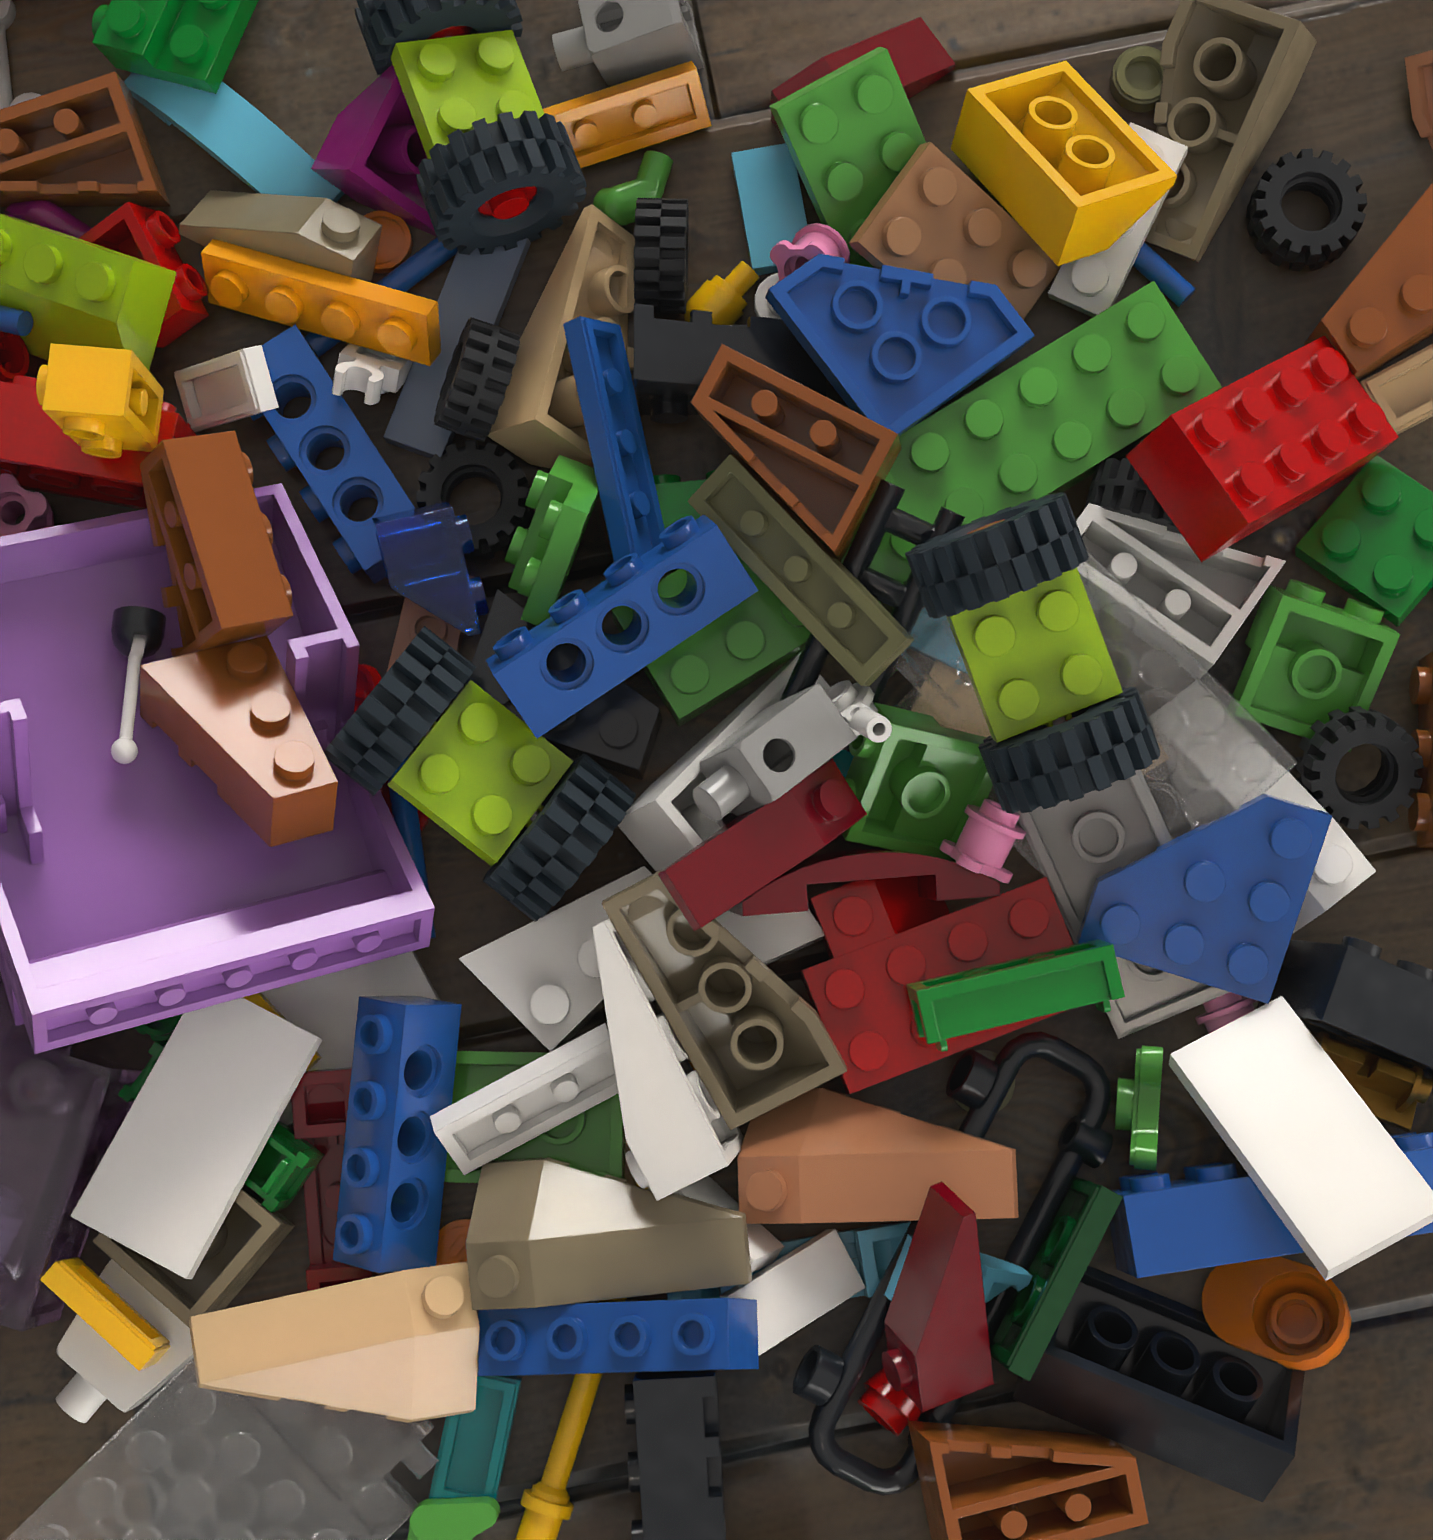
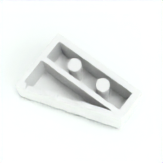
M1091 503L1086 506L1076 521L1089 556L1088 560L1080 563V566L1077 568L1090 604L1199 679L1218 660L1286 562L1285 560L1268 555L1262 558L1227 547L1201 563L1182 534L1168 531L1166 526L1106 510Z
M643 866L539 918L538 921H533L459 959L551 1052L572 1039L604 1007L592 929L595 925L609 919L602 906V901L653 874Z

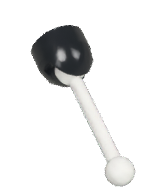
M141 606L117 608L114 610L111 633L113 644L123 656L128 658L119 739L111 747L113 759L121 764L131 763L138 754V747L133 741L141 660L154 655L161 648L165 635L166 616L157 610Z

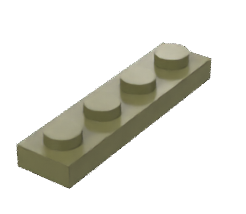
M730 454L687 501L700 516L706 515L719 527L733 551L860 686L869 687L915 640L739 456Z

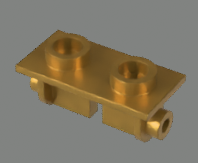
M1309 1030L1375 1117L1381 1122L1409 1132L1412 1128L1417 1102L1425 1104L1433 1087V1080L1423 1076V1069L1416 1066L1409 1068L1330 1038L1327 1032L1321 1031L1317 1033Z

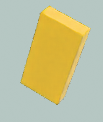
M79 1257L56 1261L40 1278L50 1290L138 1371L155 1365L171 1347L169 1345L170 1341Z

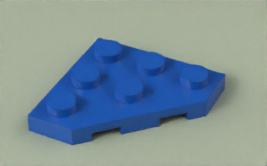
M825 254L816 255L769 288L765 296L849 409L898 433L899 437L1026 346L1035 336L995 284L972 280L969 284L934 279L933 273L882 265L881 269L844 263L845 258Z
M1264 793L1240 805L1241 808L1210 824H1203L1157 847L1156 851L1123 868L1120 866L1096 878L1076 941L1079 944L1100 939L1113 944L1116 957L1269 1004L1332 816L1327 812Z

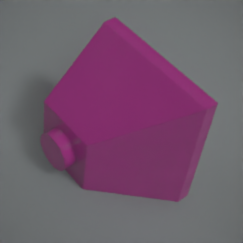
M392 64L337 115L311 169L356 202L376 211L392 213L401 217L406 224L436 236L416 182V175L420 174L418 166L422 159L428 158Z

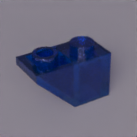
M448 502L372 518L389 586L466 635L480 634L481 628L478 616L488 614V606L480 576L470 579L468 576L464 554L474 552V545L466 514L455 516L453 507Z

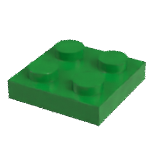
M1376 455L1365 465L1295 546V556L1359 601L1384 611L1383 617L1398 627L1433 587V492Z

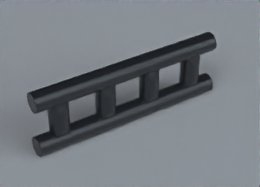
M881 479L842 564L878 601L894 607L891 615L911 634L924 606L912 571L904 584L869 567L886 532L917 546L933 537L948 533L947 531L961 526L965 517L941 506L934 523L931 524L897 508L905 489ZM810 633L779 701L816 684L829 656V652L812 633ZM900 655L870 685L875 694L872 701L873 704L879 702ZM847 745L842 750L850 752L849 745Z

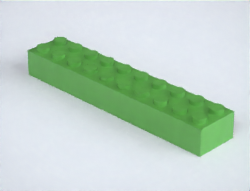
M1152 281L906 431L899 437L902 449L885 480L905 489L897 508L933 524L942 506L964 516L965 519L961 525L964 526L973 520L995 514L1002 509L1015 507L1032 499L1037 500L1046 495H1055L1066 491L1094 474L1100 462H1106V459L1110 458L1118 459L1133 450L1171 414L1220 390L1222 386L1155 281ZM886 532L869 568L905 584L911 572L905 553L911 551L916 545ZM847 550V552L845 553V555H844V557H843L841 563H843V561H844V559H845V557H846V555H847V553H848V550ZM737 554L736 556L759 591L642 668L678 727L802 652L811 633ZM678 569L660 580L658 584L659 596L671 598L680 594L687 583L686 570ZM618 606L612 609L613 622L620 633L628 628L633 618L632 608L627 606Z

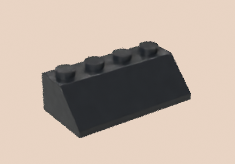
M1088 1265L1031 1380L1028 1381L1018 1375L1013 1399L1263 1502L1295 1457L1305 1371L1288 1369L1276 1361L1233 1347L1222 1341L1211 1330L1203 1312Z

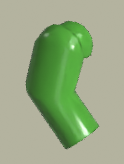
M651 150L646 151L636 180L618 184L612 188H602L596 193L593 205L620 226L635 222L637 198H662L673 166V160L663 153Z

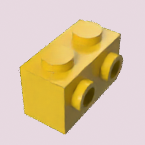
M50 344L48 365H42L38 371L36 394L42 410L63 430V433L81 446L82 452L96 457L119 458L122 455V450L152 452L158 443L164 389L132 350Z

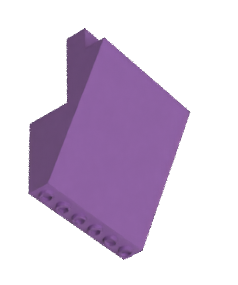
M282 483L253 488L260 511L267 516L272 527V549L279 571L287 578L292 591L291 609L294 616L272 632L268 638L324 752L354 714L360 645ZM147 509L0 537V972L15 1026L25 1024L35 1054L430 946L435 907L380 790L373 796L328 761L338 780L333 830L269 847L217 794V785L197 765L190 767L178 755V745L159 726L152 729L140 716V678L133 731V741L138 747V754L135 760L128 764H121L113 759L111 747L119 739L128 658L123 656L113 644L111 627L114 610L124 606H141L157 610L166 616L165 635L161 648L154 655L142 659L141 665L172 658L171 648L183 646L176 607L164 608L161 587L172 586L166 545L153 547Z

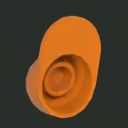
M1278 1256L1215 1266L1209 1274L1202 1291L1204 1317L1211 1330L1222 1341L1241 1350L1276 1361L1288 1369L1307 1371L1325 1366L1340 1354L1349 1339L1352 1319L1345 1296L1331 1279L1325 1281L1318 1270L1296 1261Z

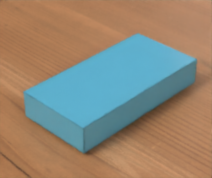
M786 143L731 153V162L750 265L758 275L778 272L777 265L770 258L772 248L782 240L792 243L796 233L807 225L797 168Z

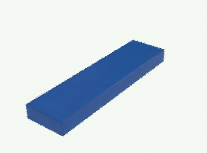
M579 316L564 323L563 326L613 560L616 562L620 558L634 552L640 557L660 544L659 535L665 528L621 326Z

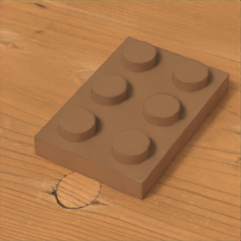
M932 142L919 145L848 243L877 269H881L882 265L933 273L934 279L969 284L972 280L995 284L1023 320L1061 267V265L1057 266L1017 221Z

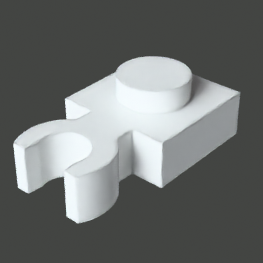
M349 343L339 353L332 394L341 396L346 390L361 391L365 393L364 403L374 405L380 401L381 394L388 392L396 393L406 381L413 361Z

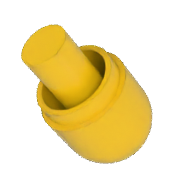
M741 261L725 279L718 275H715L711 281L707 279L688 300L684 321L690 322V312L692 310L712 312V324L734 325L743 315L742 310L747 306V302L742 296L760 277L748 264Z

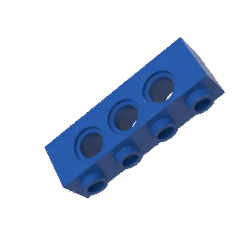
M296 324L264 343L262 349L279 408L250 417L255 421L264 415L276 434L268 438L266 442L285 471L288 472L296 466L299 468L309 484L301 489L299 493L319 523L330 517L342 536L333 541L332 544L352 575L363 568L375 584L437 545L425 522L343 396L332 394L333 381ZM308 397L311 399L308 411L301 417L294 419L283 417V410L286 404L293 398ZM329 447L344 449L343 459L335 468L320 470L315 467L316 459L324 449ZM363 497H371L378 500L376 512L369 519L361 522L348 519L349 509L356 500Z
M703 514L696 520L690 515L672 523L659 535L660 544L640 557L634 552L620 558L605 570V581L585 594L581 589L566 594L549 608L548 612L551 617L530 631L526 626L514 629L496 642L493 646L495 654L486 659V662L493 676L537 739L759 591L719 527L706 515ZM672 569L686 570L687 583L683 591L671 598L660 597L658 594V584L661 577ZM618 606L632 608L633 618L626 630L618 634L603 632L602 622L608 611ZM571 643L578 646L577 659L569 668L557 671L546 666L548 654L557 645Z
M359 996L333 1252L334 1261L376 1273L436 1266L447 1150L435 1135L430 1116L452 1105L462 1004L419 996Z
M707 1298L578 1303L538 1308L478 1310L480 1325L478 1376L759 1369L757 1300Z

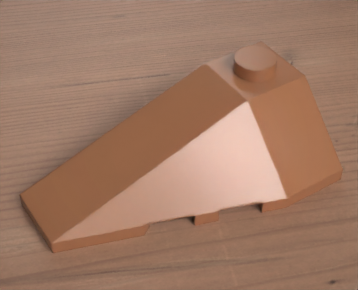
M813 1088L750 1120L741 1150L737 1156L739 1212L746 1214L747 1224L918 1221L930 1186L939 1182H943L976 1213V1219L1019 1218L1016 1149L949 1127L937 1126L906 1116L899 1111L866 1103L828 1088Z

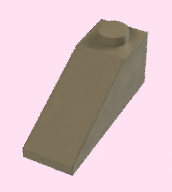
M210 190L179 225L180 235L205 247L212 239H217L370 282L373 278L382 230L381 224L328 198Z

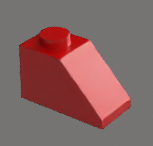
M918 876L853 881L811 897L809 901L811 912L824 933L823 942L830 959L950 914L945 900L935 901L919 897Z

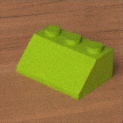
M0 214V305L31 313L33 317L32 330L27 336H20L27 347L28 353L48 360L51 343L132 350L149 370L177 272L26 220Z

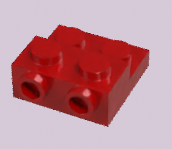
M126 202L79 237V239L177 272L156 347H166L209 316L201 300L208 294L207 285L194 267L187 263H182L174 247L181 241V235L175 223L164 212Z

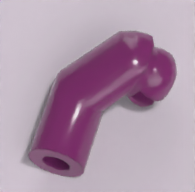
M48 200L14 202L3 211L8 216L26 220L76 238L81 237L92 228Z

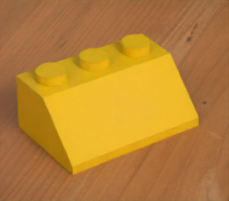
M1067 61L967 89L951 145V150L1057 266L1110 248L1174 186L1177 174Z

